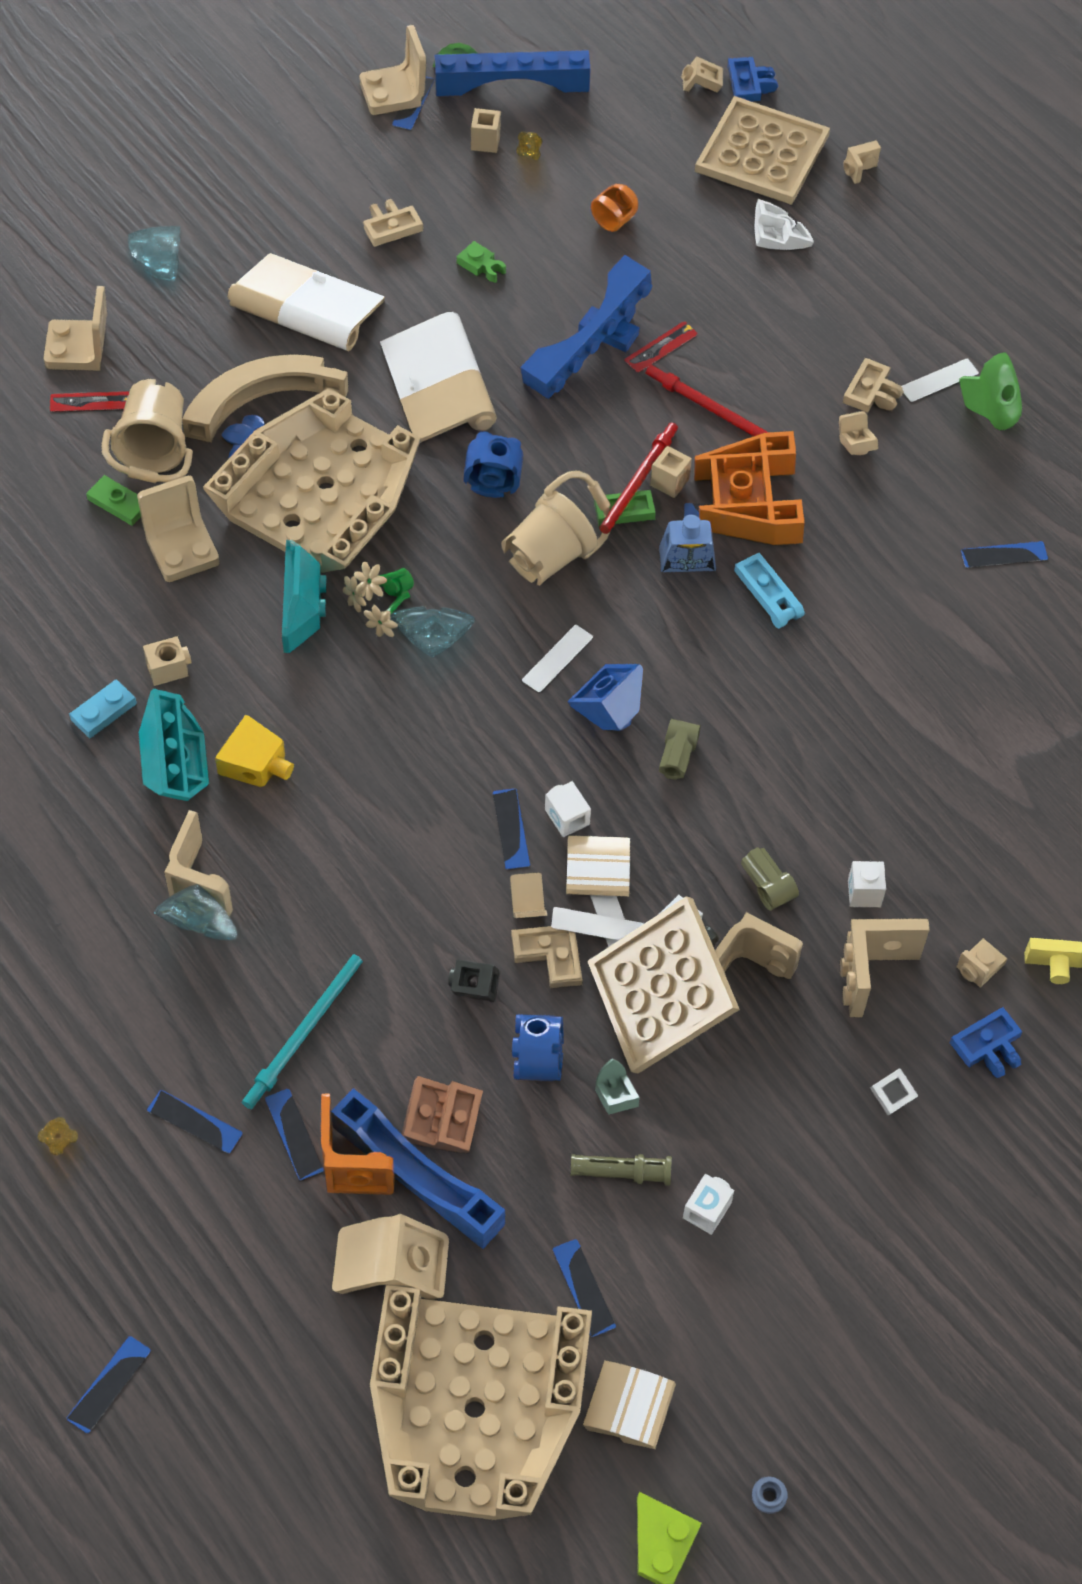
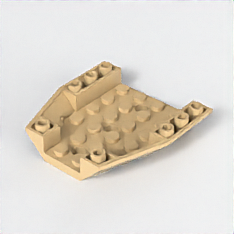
M328 388L255 430L203 488L229 521L284 552L286 550V540H293L320 563L322 573L341 570L350 564L396 510L421 438L398 425L390 434L379 430L352 415L351 400ZM356 446L366 448L364 451L358 452L352 450ZM323 483L333 485L332 488L321 489L319 486ZM289 521H297L300 523L298 526L287 527L285 525Z
M386 1285L370 1389L389 1496L429 1512L490 1520L531 1515L580 1415L592 1311L558 1307L557 1316L421 1299L420 1289ZM480 1335H488L493 1339L494 1344L488 1350H480L474 1344L475 1339ZM473 1401L481 1403L485 1408L484 1413L476 1418L468 1416L465 1412L466 1405ZM462 1470H469L475 1475L476 1479L471 1486L462 1487L455 1481L457 1473Z

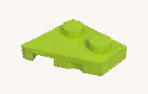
M641 1492L637 1496L638 1575L655 1584H674L702 1523Z

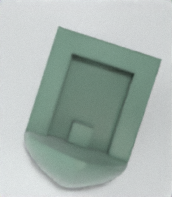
M610 1059L598 1073L595 1085V1092L608 1115L639 1107V1096L627 1077L625 1068L619 1061Z

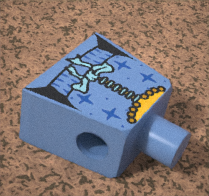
M691 514L684 517L683 521H671L668 523L659 546L661 572L716 571L710 521L700 520L698 516Z

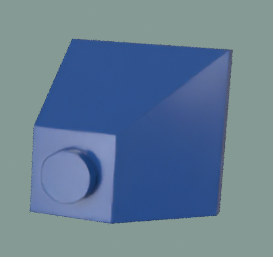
M605 664L567 702L573 709L602 730L621 731L631 724V719L639 712L643 668L640 664Z

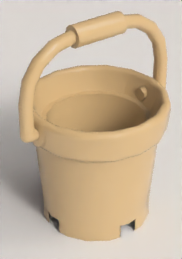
M156 379L139 381L131 387L121 419L112 430L106 429L103 434L101 444L102 455L110 466L119 472L127 474V477L155 484L156 482H170L182 478L188 473L193 451L186 448L185 435L182 432L184 398L175 386L166 382L164 387L156 385ZM110 437H111V450L113 451V453H114V455L116 456V458H117L120 462H122L124 465L119 464L116 460H114V459L112 458L111 454L109 453V441H110ZM185 456L184 465L180 471L171 475L158 474L175 468Z
M569 471L559 476L544 489V494L535 504L536 508L502 541L504 553L509 549L513 553L514 557L509 562L530 583L538 579L537 585L540 586L550 576L577 557L589 558L608 538L609 533H602L597 539L592 525L582 511L565 495L555 491L563 482L571 478L584 480L588 484L587 487L600 510H603L606 517L610 511V503L598 481H594L588 474L581 471Z

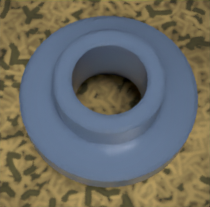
M764 1477L755 1483L752 1489V1501L760 1511L768 1514L776 1513L786 1504L787 1489L779 1479ZM771 1491L775 1494L776 1499L774 1501H767L764 1499L763 1493Z

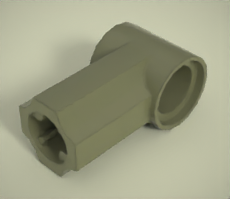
M671 718L665 738L666 746L659 766V772L665 775L666 778L673 780L684 778L691 752L695 751L701 725Z
M757 847L749 851L742 859V867L757 886L760 900L768 910L772 911L799 896V890L793 877L787 872H781L765 848Z

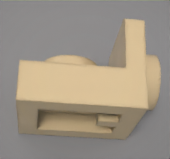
M696 56L690 65L685 66L682 72L683 90L689 92L693 85L697 83L704 88L718 93L723 86V68Z
M877 140L848 148L846 160H844V170L848 176L850 175L855 184L860 183L864 169L867 170L877 166L881 150Z
M983 938L970 951L965 950L961 954L957 968L965 979L976 983L981 988L1005 965L1007 958Z

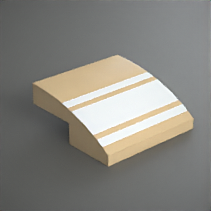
M568 836L566 894L629 896L630 838Z
M604 1361L583 1425L588 1431L617 1436L623 1443L655 1449L676 1384L672 1380L638 1368Z

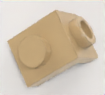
M865 411L839 417L840 442L851 455H865L869 451L878 449V439L868 429V419Z

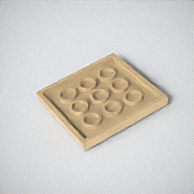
M734 96L697 160L695 172L792 205L829 137L830 128Z
M687 896L587 961L630 1071L638 1074L740 1010L695 902Z

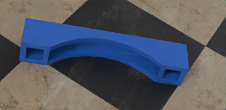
M589 50L435 55L436 96H460L485 83L504 79L539 81L551 85L562 92H589L591 69Z
M624 255L608 272L606 295L593 319L570 338L551 346L538 348L521 366L523 383L547 399L555 392H559L570 375L577 373L583 361L590 354H594L598 350L603 339L607 335L613 334L618 323L632 313L637 302L641 298L647 297L652 289L651 271Z
M354 1088L331 1111L332 1126L337 1132L366 1155L371 1152H381L392 1157L394 1160L395 1179L482 1249L505 1226V1209L480 1189L458 1180L428 1159L389 1122L379 1108Z

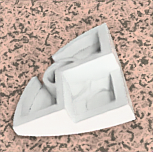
M758 199L755 211L756 246L778 250H794L813 245L814 241L811 234L801 222H798L796 225L795 221L788 216V212Z

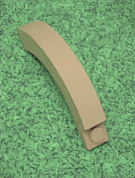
M279 355L239 365L214 379L194 398L182 418L185 437L212 443L218 428L231 413L255 398L274 392L303 390L321 393L329 388L346 397L348 392L347 372L336 368L324 367V358L310 355Z

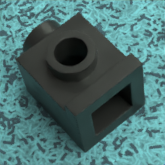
M456 960L455 968H451L449 973L448 985L451 987V992L457 996L495 1002L500 970L491 964ZM479 977L477 986L471 987V979Z

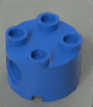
M489 432L478 433L476 439L471 441L467 448L464 468L465 484L467 485L468 482L471 484L473 492L485 497L499 498L504 497V492L510 491V494L516 492L520 486L523 464L521 442L516 438L492 435Z
M516 1014L515 1032L520 1035L519 1037H513L512 1057H519V1060L514 1061V1080L560 1081L563 1066V1017Z

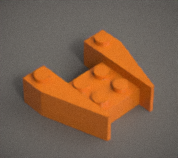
M794 431L763 433L695 456L694 480H711L713 505L699 506L700 520L710 521L712 533L771 545L803 543L804 515L802 499L773 501L770 476L795 474L796 447Z

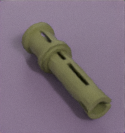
M572 1154L571 1176L634 1179V1182H637V1184H642L643 1181L664 1182L665 1186H670L672 1156H666L665 1159L645 1158L644 1154H638L635 1158Z

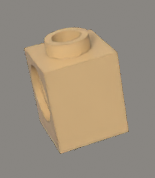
M667 446L652 464L650 486L675 498L689 481L692 458Z
M178 636L143 646L146 664L154 686L188 677L187 664H191V658L187 646L181 647Z

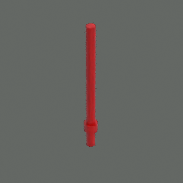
M651 364L646 369L645 374L662 383L663 388L670 392L676 391L753 437L768 433L766 430L680 381V377L673 373L667 374Z
M669 423L663 433L658 434L653 441V448L599 526L602 533L608 534L651 471L652 464L667 446H671V439L678 430V426L675 423Z

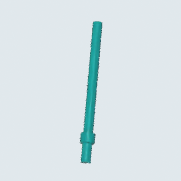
M354 954L351 956L273 1061L256 1076L254 1086L241 1101L246 1108L252 1110L265 1091L269 1092L276 1084L278 1074L363 963L359 956Z

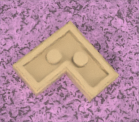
M551 926L511 930L515 963L547 960L550 988L582 985L575 932L555 929Z

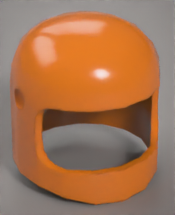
M623 184L611 185L591 202V212L596 222L602 228L611 232L619 230L632 219L638 210L636 194L630 187Z

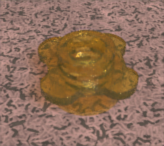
M520 132L517 136L519 140V145L516 148L517 154L519 156H530L534 160L539 159L541 156L539 149L543 143L542 138L534 132Z
M62 1117L49 1121L44 1129L38 1132V1140L48 1145L52 1155L62 1154L63 1148L70 1143H75L78 1139L77 1131L71 1130L66 1120ZM61 1134V1137L57 1139L55 1135Z

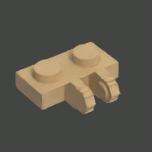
M388 199L385 202L387 214L383 215L377 204L370 205V211L373 218L363 221L364 230L374 247L423 231V223L413 205L398 210L392 199Z
M865 358L844 394L842 403L868 413L875 402L879 408L892 411L897 405L896 398L899 399L904 391L903 387L898 385V383L895 384V382L887 379L891 367Z

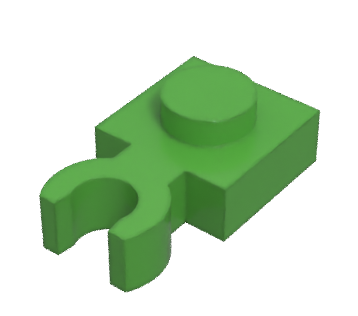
M475 241L457 255V264L476 276L482 272L485 273L486 278L493 283L497 281V273L494 271H498L503 275L506 273L505 263L500 260H494L495 254Z

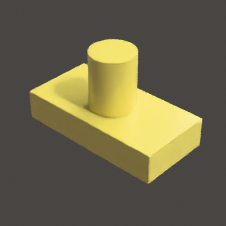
M1030 938L1024 952L1025 964L1050 965V981L1054 984H1066L1070 981L1069 967L1082 968V942Z

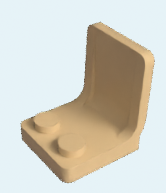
M414 25L406 27V49L403 63L394 67L363 72L359 75L360 86L372 115L421 106V98L425 91L426 56Z
M97 286L92 321L51 320L49 322L44 352V363L47 369L100 371L107 318L105 286Z
M185 476L140 491L137 494L146 540L165 581L173 582L219 565L218 552L200 514L196 486L192 476Z
M189 810L169 855L170 862L165 870L170 901L179 906L227 922L233 911L228 883L218 875H206L191 869L202 844V835L198 813Z
M746 912L741 922L735 924L729 930L715 952L724 973L733 960L745 957L764 966L771 974L777 977L791 979L797 969L803 943L798 938Z
M402 1214L376 1218L343 1227L338 1234L332 1289L335 1292L344 1294L378 1285H392L420 1289L421 1297L424 1299L435 1300L442 1298L445 1289L449 1238L447 1234Z

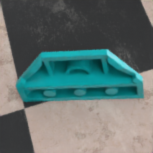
M286 540L282 622L284 653H290L320 629V617H326V599H321V593H327V576L321 575L320 563L293 540Z
M153 689L150 692L139 730L143 785L160 796L188 801L209 785L204 732L193 714L185 707V701L181 695Z

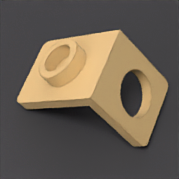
M541 873L511 875L513 917L546 916L547 910L544 908Z

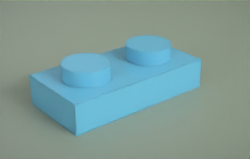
M116 679L69 713L70 719L88 738H92L137 704L136 698Z

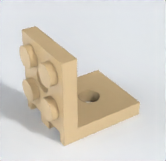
M851 919V931H848L847 943L844 944L843 949L844 958L840 959L841 977H846L847 986L843 987L844 1006H849L850 1017H863L871 990L868 960H920L929 933L928 919Z

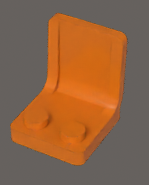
M322 1093L321 1145L327 1193L393 1194L395 1175L392 1157L381 1152H371L367 1155H342L333 1151L330 1094Z

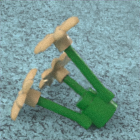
M363 562L362 572H354L351 580L348 576L344 577L346 587L342 591L346 595H350L348 597V605H354L357 612H361V606H366L363 596H366L368 601L372 599L373 592L378 596H383L381 587L384 588L388 595L397 596V599L386 611L380 612L376 605H373L372 612L364 611V615L369 619L366 626L368 628L376 627L378 637H381L383 633L393 637L392 629L398 627V624L390 620V615L404 600L410 597L408 590L413 587V577L405 568L378 575L380 571L379 564L370 569L368 563Z

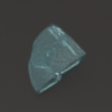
M180 226L151 227L128 234V247L134 262H137L138 259L144 265V271L151 276L175 282L179 262Z
M425 606L412 607L394 612L391 616V619L398 624L400 631L417 648L432 658L459 640L475 622V617L465 612L442 607L441 611L435 609L426 610Z
M198 884L184 888L170 896L156 907L154 914L187 931L191 929L200 933L205 932V937L232 940L236 939L238 935L234 924L222 906Z

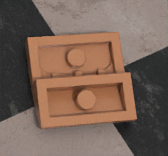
M417 1076L414 1080L402 1135L413 1144L446 1151L468 1153L483 1091L453 1081L448 1086Z

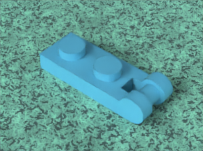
M760 553L735 564V573L770 615L776 628L779 629L787 625L788 621L792 618L797 620L805 615L801 603ZM785 604L787 608L782 610L779 606Z

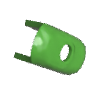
M1007 353L995 355L988 362L984 363L980 377L963 376L959 378L964 404L967 408L986 417L998 430L1009 429L1018 422L1022 415L1021 393L1014 366Z

